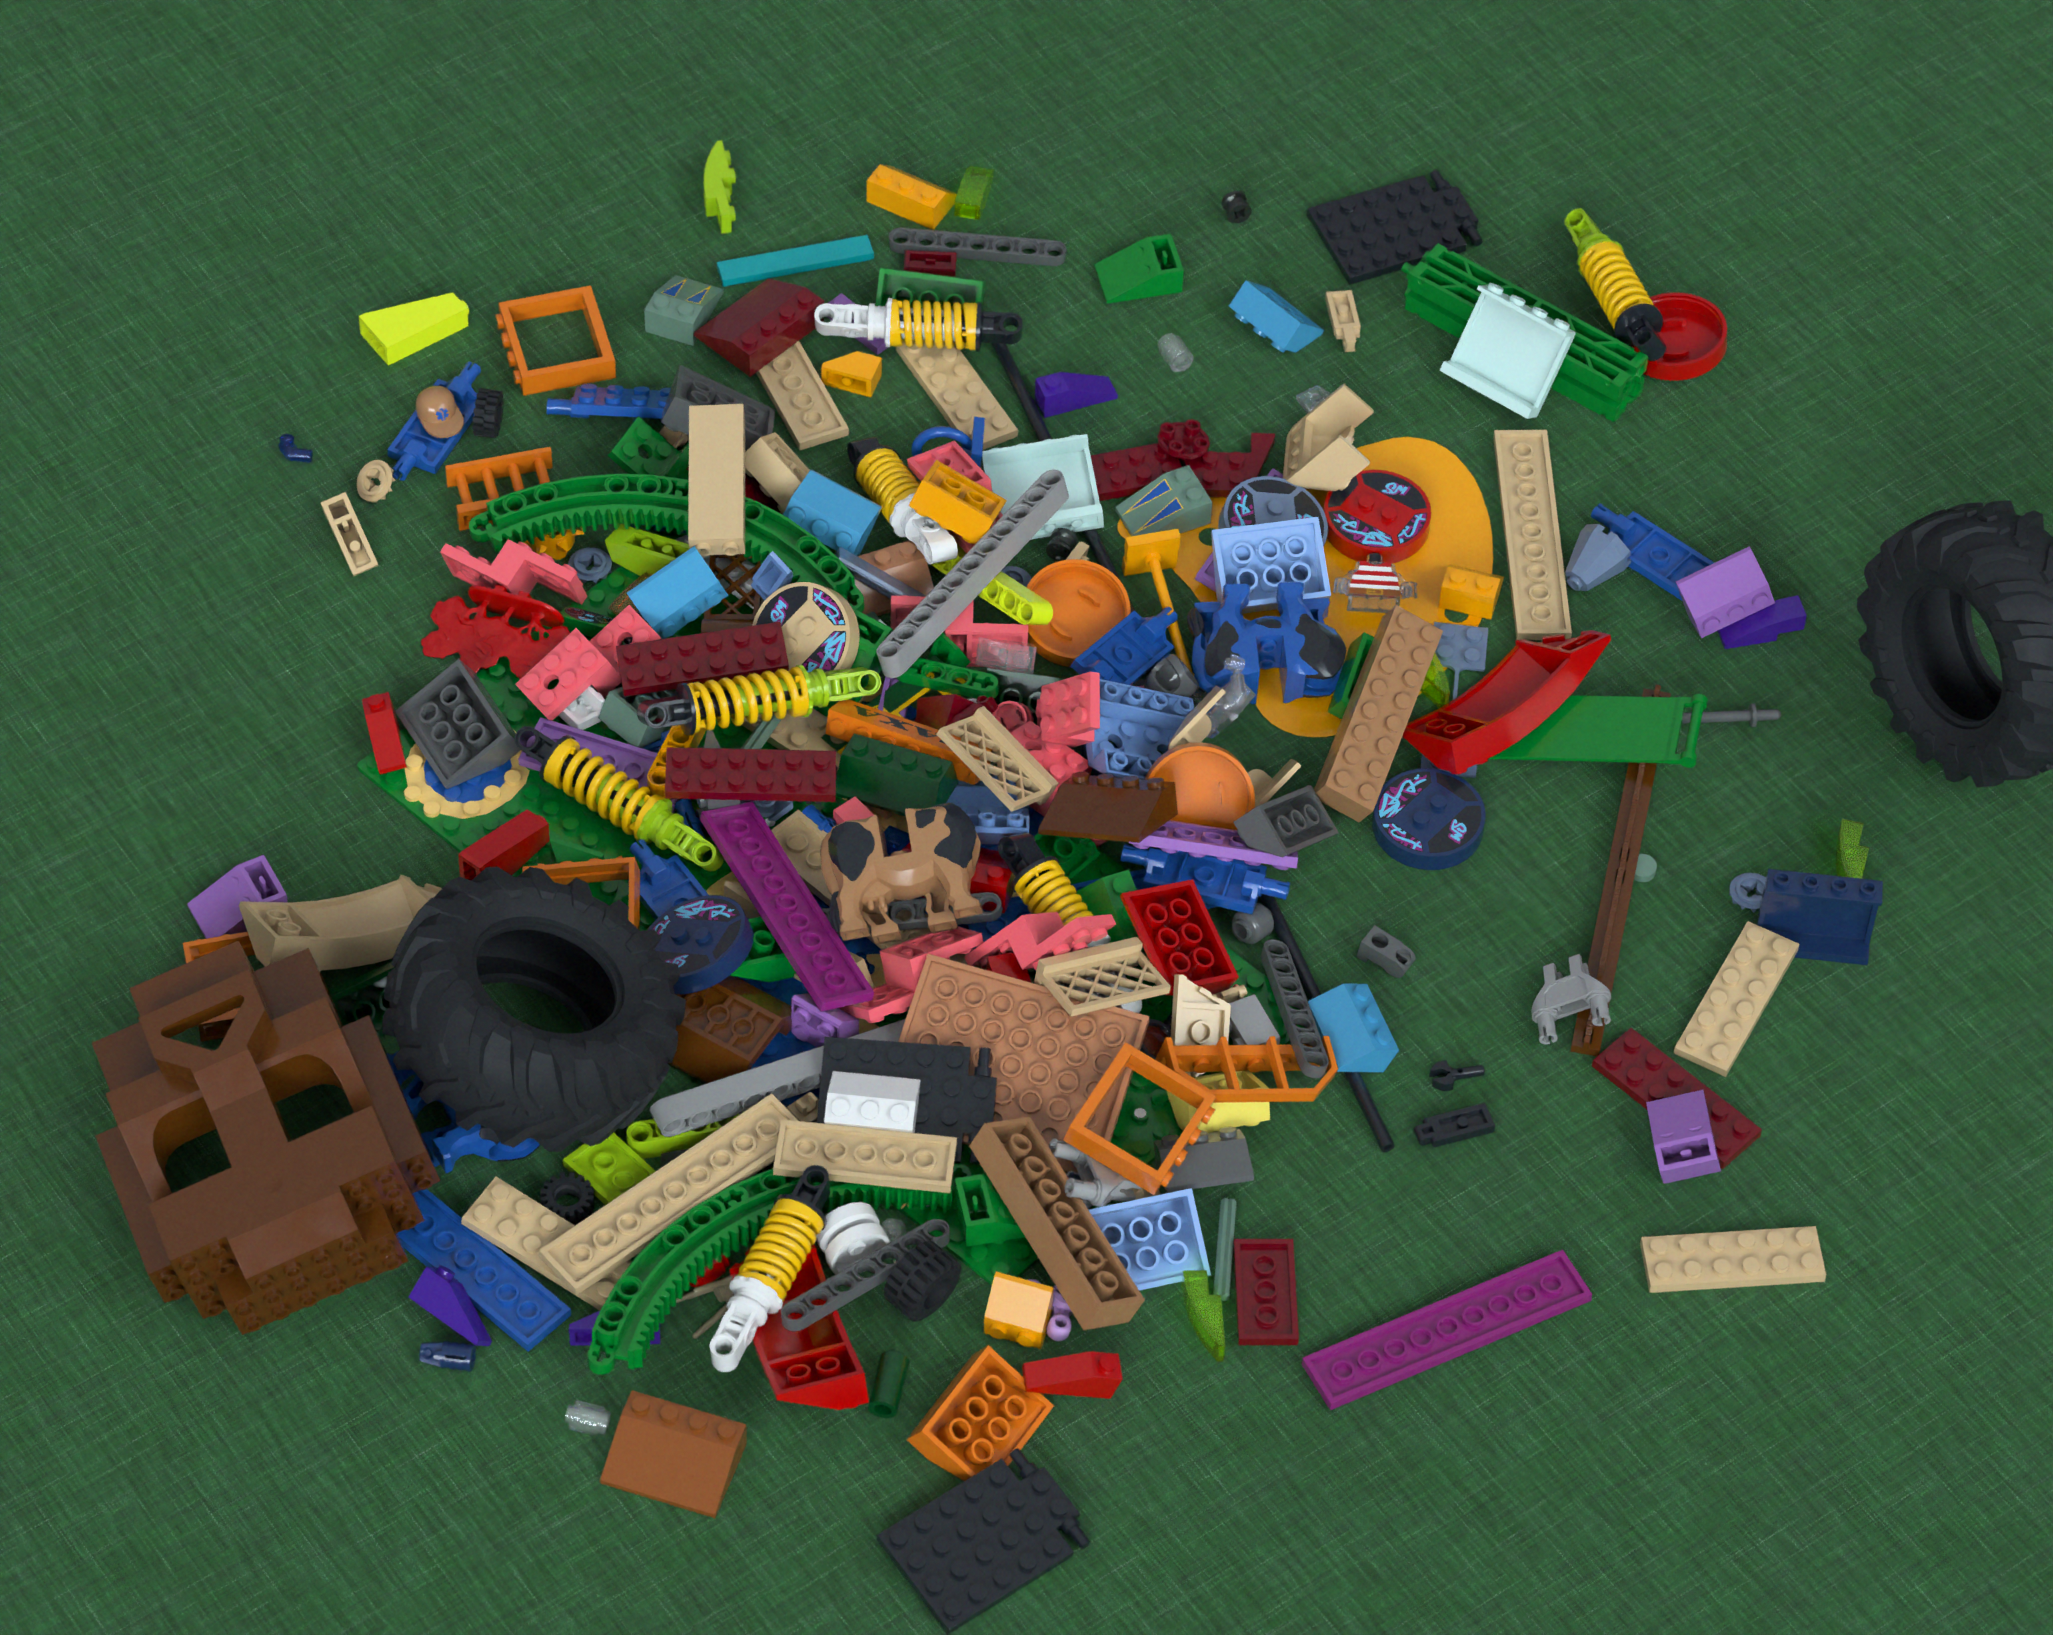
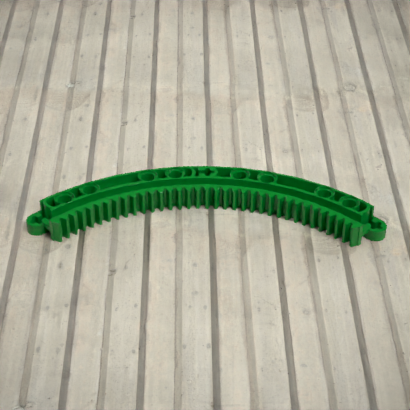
M606 474L580 476L543 483L487 502V511L470 520L469 531L474 541L487 542L490 540L495 553L498 554L508 539L515 543L519 541L525 543V541H528L533 545L535 544L536 537L541 541H545L546 534L553 539L556 532L565 536L567 529L572 534H575L578 527L583 532H586L588 526H591L593 531H596L598 525H602L603 529L607 530L609 524H612L615 530L618 529L620 524H623L625 529L634 524L636 530H639L642 524H645L646 530H650L652 525H655L656 531H660L665 526L667 533L676 528L678 535L686 530L688 537L689 480L650 474ZM745 497L744 558L752 555L753 563L760 561L762 565L767 556L773 551L793 572L790 584L796 582L815 583L838 592L846 600L850 595V600L853 603H857L855 606L852 604L850 606L860 612L864 611L863 594L855 585L852 573L837 556L816 537L791 519L755 500ZM482 526V528H486V530L481 531L480 529H477V527Z
M954 1163L950 1193L829 1181L830 1196L821 1211H825L828 1214L833 1209L849 1203L863 1202L871 1204L874 1210L878 1209L879 1204H883L885 1209H889L891 1203H894L897 1209H901L902 1205L906 1204L909 1210H912L915 1204H918L920 1210H924L926 1205H930L933 1212L940 1206L943 1213H946L952 1208L955 1178L971 1176V1171L965 1165ZM773 1169L767 1170L727 1187L694 1206L667 1226L638 1254L619 1278L601 1308L592 1330V1342L588 1351L589 1369L595 1374H607L613 1370L617 1359L628 1361V1369L642 1368L643 1358H646V1349H650V1340H654V1332L659 1331V1323H664V1315L670 1314V1306H676V1298L682 1299L683 1291L690 1290V1283H697V1276H705V1267L710 1270L713 1269V1259L720 1263L721 1254L728 1258L730 1257V1249L735 1252L739 1251V1243L748 1246L749 1238L755 1241L761 1228L764 1227L766 1219L769 1217L777 1196L792 1194L800 1178L773 1175ZM813 1183L811 1185L818 1186L821 1183ZM601 1351L606 1353V1358L602 1362H598L597 1360L601 1357Z

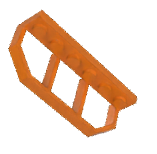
M1269 1036L1265 1045H1228L1227 1038L1220 1037L1217 1045L1174 1046L1172 1038L1166 1037L1155 1059L1215 1095L1216 1098L1213 1103L1314 1101L1334 1078L1338 1070L1329 1036H1323L1322 1043L1329 1060L1326 1069L1327 1073L1314 1088H1289L1285 1072L1301 1070L1292 1045H1277L1275 1036ZM1309 1062L1314 1066H1319L1318 1064ZM1249 1070L1253 1073L1273 1071L1277 1089H1240L1235 1071ZM1186 1072H1224L1228 1089H1209Z

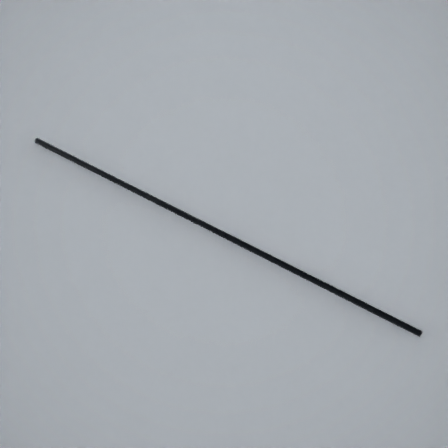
M992 343L1038 441L1052 439L1007 344ZM1097 530L1082 531L1097 563L1111 571L1121 581ZM1129 598L1130 608H1131V612H1130V613H1132L1133 611L1136 612V610H1135V608H1134V606H1133V604H1132V602H1131V600H1130V598ZM1262 894L1261 897L1259 896L1260 901L1272 913L1274 930L1279 940L1285 943L1290 951L1308 1000L1321 995L1275 897ZM1344 1072L1381 1151H1391L1395 1147L1394 1142L1360 1072Z

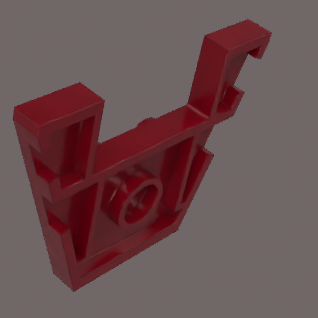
M1251 433V453L1207 451L1201 457L1180 459V461L1183 462L1184 466L1189 465L1209 497H1228L1230 492L1241 482L1254 477H1260L1261 469L1268 459L1269 451L1274 446L1275 433Z

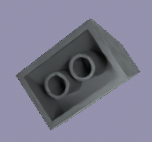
M1224 1127L1219 1129V1132L1208 1133L1202 1131L1195 1144L1192 1146L1188 1143L1184 1149L1188 1154L1181 1166L1174 1165L1171 1169L1174 1175L1165 1189L1169 1193L1190 1188L1197 1189L1254 1181L1246 1138L1241 1130L1235 1127ZM1166 1135L1162 1137V1140L1154 1141L1157 1171L1179 1136Z

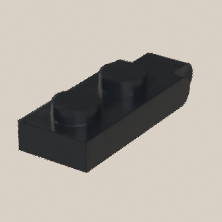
M1482 1103L1427 1117L1422 1121V1124L1415 1126L1413 1131L1420 1145L1432 1144L1433 1147H1439L1493 1133L1495 1131V1124L1486 1104Z

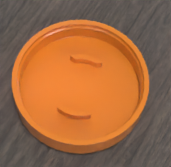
M1069 559L1046 566L1030 580L1027 588L1051 604L1053 617L1046 625H1028V643L1046 660L1061 666L1070 667L1078 656L1130 614V601L1125 587L1111 571L1091 561Z
M1195 742L1182 744L1170 749L1154 762L1144 779L1163 778L1164 781L1175 782L1178 814L1171 821L1237 830L1234 821L1255 808L1254 788L1246 769L1233 754L1213 744Z

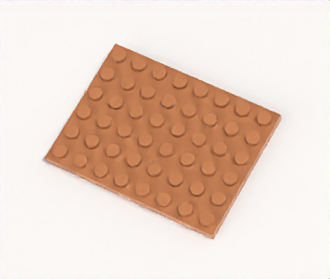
M927 954L898 1042L970 1047L969 1076H974L975 1067H978L979 1048H990L989 1068L992 1069V1077L997 1078L994 1122L1030 1117L1049 1147L1052 1139L1064 1140L1069 1126L1124 1043L1126 1042L1138 1050L1141 1049L1150 1018L1149 1016L1114 1006L1070 1017L1047 987ZM1069 997L1074 1005L1085 1003L1084 1001ZM1127 1066L1086 1127L1111 1142L1133 1074V1070ZM963 1135V1144L970 1145L968 1143L969 1136ZM1055 1157L1066 1174L1069 1171L1078 1173L1071 1160Z

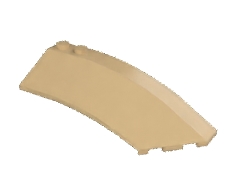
M400 874L399 879L342 897L293 903L240 901L239 908L255 955L265 967L309 948L319 970L344 969L392 959L403 935L417 912L431 897L434 898L442 888L428 883L423 888L417 886L410 877Z

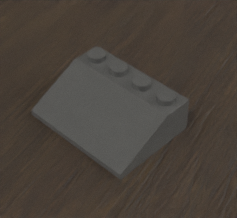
M679 365L663 409L661 423L672 431H680L689 436V406L743 404L745 414V451H747L760 437L773 433L775 409Z
M460 659L455 661L395 711L446 789L505 764L520 751L515 744L516 733L476 673Z

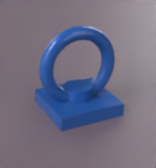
M974 417L971 439L962 431L952 427L938 426L924 430L912 443V457L922 453V447L928 440L937 437H947L958 441L961 444V448L980 467L985 418Z

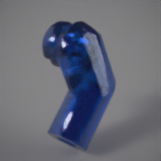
M282 434L280 436L278 447L288 460L312 462L313 450L297 448L293 443L294 437L291 434Z

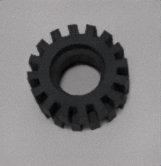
M479 389L473 412V434L475 436L497 438L501 428L502 407L504 405L502 391Z
M562 1172L559 1173V1179L553 1175L550 1177V1182L546 1181L544 1183V1189L541 1188V1205L576 1226L580 1221L593 1214V1187H591L589 1180L584 1182V1176L580 1174L578 1178H575V1173L570 1172L569 1177H565V1173ZM565 1195H572L579 1199L572 1206H562L556 1202L559 1197Z

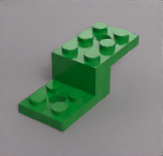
M639 416L632 422L607 455L628 474H650L689 480V472L685 470L689 464V443L678 451ZM638 448H642L647 452L648 459L640 456Z

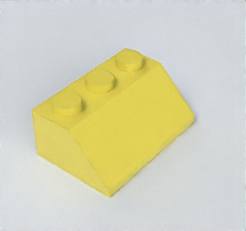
M1249 1070L1235 1071L1240 1089H1269ZM1224 1072L1194 1078L1209 1089H1228ZM1166 1090L1177 1124L1184 1131L1197 1108ZM1269 1102L1213 1103L1212 1108L1215 1109V1112L1207 1125L1202 1122L1198 1129L1210 1133L1219 1131V1129L1224 1127L1256 1126L1262 1121L1270 1120Z

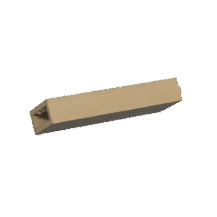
M743 404L689 406L688 542L689 549L695 546L702 557L709 555L734 556L736 554H745V414Z

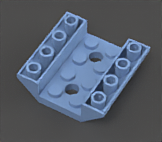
M1100 679V728L1094 730V742L1086 744L1088 766L1103 774H1113L1115 777L1120 778L1138 776L1139 779L1144 780L1151 766L1162 756L1157 750L1163 753L1168 751V744L1186 716L1194 709L1193 698ZM1108 740L1114 742L1117 748H1114V746Z
M990 774L992 778L999 780L998 776ZM958 780L956 788L946 803H954L969 816L975 826L981 844H998L1003 837L1023 832L1029 833V805L1011 812L981 780L975 785ZM1006 780V783L1016 786L1015 782ZM1008 793L1015 801L1018 800L1016 795Z

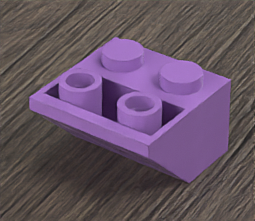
M809 993L794 995L791 999L792 1033L799 1040L807 1041L818 1048L824 1046L825 1037L848 1038L859 1034V1019L845 1011L835 1008L821 1012Z

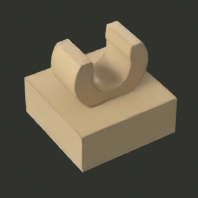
M809 1092L787 1106V1109L799 1121L817 1123L819 1099L812 1092Z

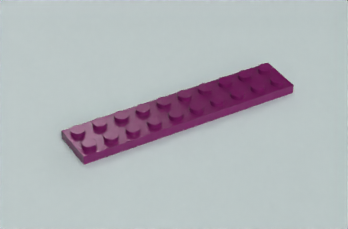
M748 802L703 811L700 821L819 1010L822 1012L873 1000L874 991L836 931L832 928L831 923L755 804Z
M1560 1250L1302 1358V1366L1328 1408L1332 1410L1590 1302L1592 1300V1293L1565 1252Z

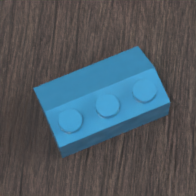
M1247 280L1229 305L1230 308L1236 311V318L1246 324L1250 322L1255 326L1253 328L1255 333L1263 338L1268 336L1273 340L1271 345L1281 352L1288 350L1296 353L1321 336L1325 331L1271 288Z
M810 470L792 495L783 515L812 534L826 546L836 551L842 547L858 556L867 541L882 506L814 470Z
M695 546L627 592V595L643 618L662 639L674 635L676 631L697 619L702 613L717 605L728 596Z
M1343 983L1308 1001L1321 1040L1323 1036H1329L1338 1066L1337 1072L1385 1071L1398 1053L1399 1048L1367 984Z

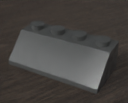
M1311 785L1261 804L1234 821L1239 837L1245 841L1248 847L1282 858L1339 833Z

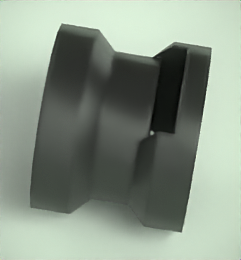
M1232 191L1226 194L1221 201L1223 209L1226 210V216L1231 223L1246 221L1252 213L1251 207L1247 203V198L1241 191Z
M1066 528L1054 529L1051 534V541L1046 546L1047 555L1055 561L1066 560L1077 544V536Z

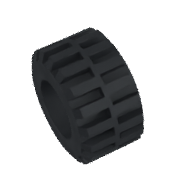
M928 1240L920 1243L907 1252L893 1268L884 1287V1297L911 1321H921L938 1310L952 1294L960 1278L961 1264L934 1241Z

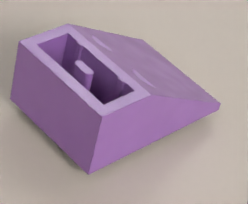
M262 855L238 864L187 903L207 939L224 934L247 932L239 908L240 901L288 902L287 894L267 859Z
M1703 1090L1646 1102L1659 1171L1664 1184L1721 1171Z

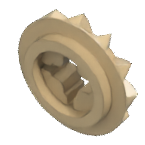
M373 460L361 469L357 478V491L362 499L377 503L380 499L386 500L387 492L392 491L391 484L396 481L392 476L394 470L389 467L388 463L381 460ZM371 478H377L381 481V484L377 486Z

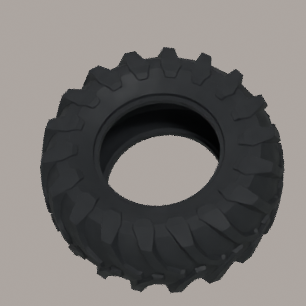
M2006 500L1992 501L1985 504V506L1982 502L1965 503L1953 506L1947 511L1945 509L1936 511L1899 530L1884 541L1880 546V553L1866 564L1864 576L1868 588L1857 598V610L1867 629L1858 639L1860 650L1872 662L1876 677L1869 683L1874 695L1886 699L1894 714L1889 725L1896 734L1906 732L1916 743V758L1923 764L1933 758L1943 764L1946 780L1958 782L1971 776L1976 788L1991 787L2002 784L2005 780L2028 779L2039 775L2040 772L2044 773L2053 769V537L2044 530L2043 514L2033 510L2025 513L2023 516L2017 515L2012 501ZM1971 605L1984 620L1995 642L2001 664L2002 682L1991 670L1978 645L1972 623Z
M486 867L471 881L462 877L450 880L434 898L431 897L417 912L408 926L393 956L391 965L395 969L388 972L384 999L390 1002V1008L383 1015V1034L394 1036L397 1039L400 1050L393 1059L397 1070H413L424 1083L419 1096L426 1104L440 1099L454 1109L456 1112V1124L466 1131L476 1124H480L493 1129L501 1144L513 1148L527 1138L535 1139L548 1152H561L576 1140L589 1146L601 1144L618 1128L624 1129L631 1124L654 1097L669 1071L668 1063L672 1062L677 1051L678 1031H676V1025H681L686 1000L676 996L673 989L680 976L678 964L662 962L656 953L655 948L661 938L655 929L640 931L627 919L629 907L618 900L609 906L605 902L593 897L587 882L575 878L567 885L553 882L543 869L529 867L517 877L511 876L499 867ZM496 982L515 983L543 992L563 1004L578 1019L585 1032L570 1034L554 1033L525 1024L501 1009L490 998L482 984Z

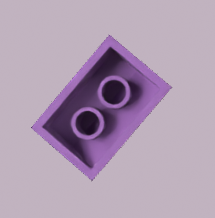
M1750 546L1676 581L1688 617L1701 638L1775 603L1769 584Z

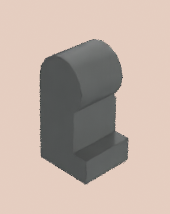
M1376 925L1373 926L1361 941L1356 956L1365 963L1369 959L1384 968L1389 975L1396 978L1403 977L1416 960L1415 954L1410 948Z

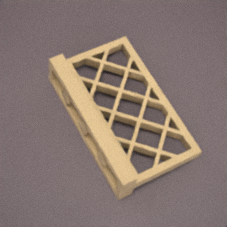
M984 706L978 708L973 716L942 727L937 732L938 737L1011 812L1035 802L1039 805L1046 803L1059 784ZM952 735L960 737L961 741L956 740ZM968 741L978 744V747L968 744ZM986 747L992 749V752L986 751ZM970 754L980 757V760L974 759ZM987 760L997 763V767L988 764ZM990 774L998 776L999 780L992 778ZM1006 780L1015 782L1016 786L1006 783ZM1008 793L1016 795L1018 800L1015 801Z
M1138 937L1039 959L1034 979L1035 984L1047 987L1070 1017L1168 994L1171 987L1141 952L1143 943ZM1139 964L1143 970H1139L1133 967L1138 966ZM1116 971L1119 972V975L1116 976L1109 973ZM1123 974L1139 978V980L1136 982L1122 977ZM1092 977L1095 978L1094 982H1092L1089 980H1085L1084 978ZM1102 980L1115 985L1112 988L1099 984L1098 981ZM1146 980L1155 983L1157 986L1152 987L1142 984V982ZM1068 983L1070 986L1068 988L1059 984ZM1074 986H1078L1081 988L1088 989L1090 991L1088 994L1078 990H1074L1073 988ZM1118 986L1132 989L1134 991L1125 992L1122 990H1118ZM1095 991L1110 997L1101 998L1094 996L1093 993ZM1069 997L1084 1001L1085 1003L1074 1005Z

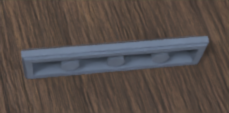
M838 548L835 556L848 568L854 578L890 599L891 596L903 595L926 597L921 592L844 548Z

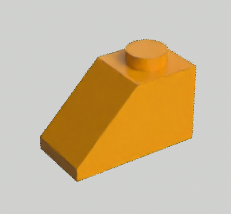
M859 351L824 362L821 366V380L824 385L867 397H872L882 376V358Z

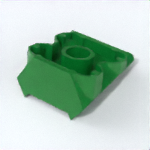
M1039 833L1034 836L1036 844L1045 857H1057L1060 862L1059 865L1070 881L1102 854L1097 850L1096 844L1089 838L1042 835Z

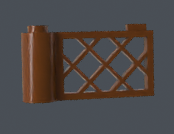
M736 554L734 556L710 555L709 568L714 575L715 572L717 573L716 578L718 581L724 579L730 585L725 589L727 594L729 595L736 590L742 598L733 605L725 598L720 602L728 608L722 614H711L713 607L705 611L701 624V633L752 626L761 606V596L754 589L745 593L739 586L748 579L752 580V577L761 566L760 561L748 570L741 564L748 559L744 558V554ZM728 558L732 563L721 570L716 565V559ZM738 567L744 575L734 582L727 575ZM746 602H749L754 607L753 614H741L738 609Z

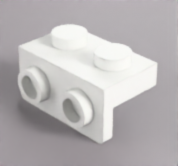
M589 686L559 716L569 726L584 730L601 721L598 717L605 699L601 693L596 692Z

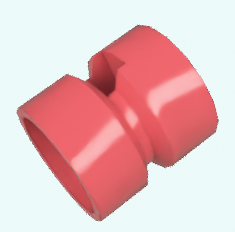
M1002 702L992 714L1010 733L1028 721L1034 723L1033 713L1030 708L1019 702Z

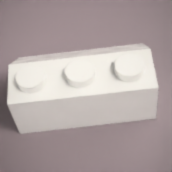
M833 1071L827 1094L824 1123L915 1133L921 1080Z

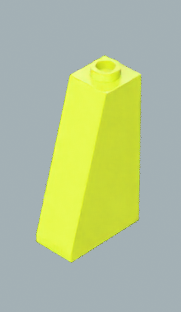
M449 293L359 315L360 334L389 366L468 327L469 308L465 301H460L454 293Z

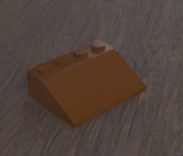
M1088 772L1073 773L1072 777L1061 784L1038 828V833L1042 835L1140 843L1178 814L1175 782L1164 781L1163 778L1142 780L1138 776L1117 778L1113 774L1091 776Z

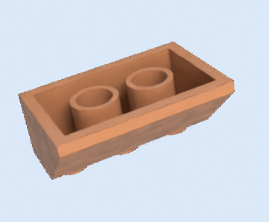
M910 540L858 556L926 596L934 588L927 561L914 542ZM854 578L855 585L864 597L865 606L863 614L874 612L877 616L891 612L890 598ZM849 595V596H848V599H849L850 603H851L853 606L857 605V603H853V602L850 600V595Z

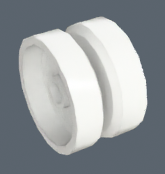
M863 1202L849 1203L828 1213L825 1216L827 1219L826 1227L821 1233L816 1235V1241L820 1249L825 1253V1259L835 1274L890 1243L885 1230L879 1225L880 1220L874 1209L869 1204Z

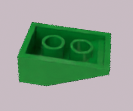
M761 916L748 919L754 932L753 945L744 962L730 976L764 982H774L794 977V974H796L795 970Z

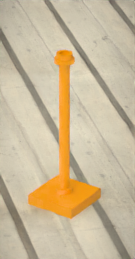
M1172 529L1126 537L1125 552L1122 560L1124 576L1151 572L1162 610L1165 607L1172 608L1167 614L1170 615L1174 612L1162 570L1176 568L1181 540L1179 530ZM1176 621L1168 626L1175 654L1193 674L1179 625Z

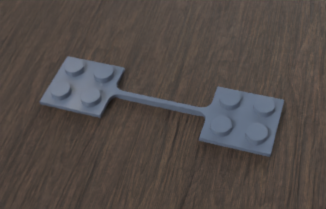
M1434 622V626L1443 630L1430 666L1447 667L1454 671L1452 698L1454 700L1457 698L1459 673L1461 671L1485 672L1488 628ZM1422 754L1421 769H1439ZM1477 765L1467 768L1465 773L1455 775L1476 778Z

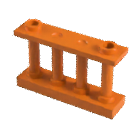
M551 447L445 466L447 488L457 486L462 504L456 505L459 531L469 529L470 520L486 512V503L499 497L494 479L510 476L514 492L525 489L520 474L536 471L540 484L550 482L547 469H552ZM484 481L488 499L473 502L468 484Z

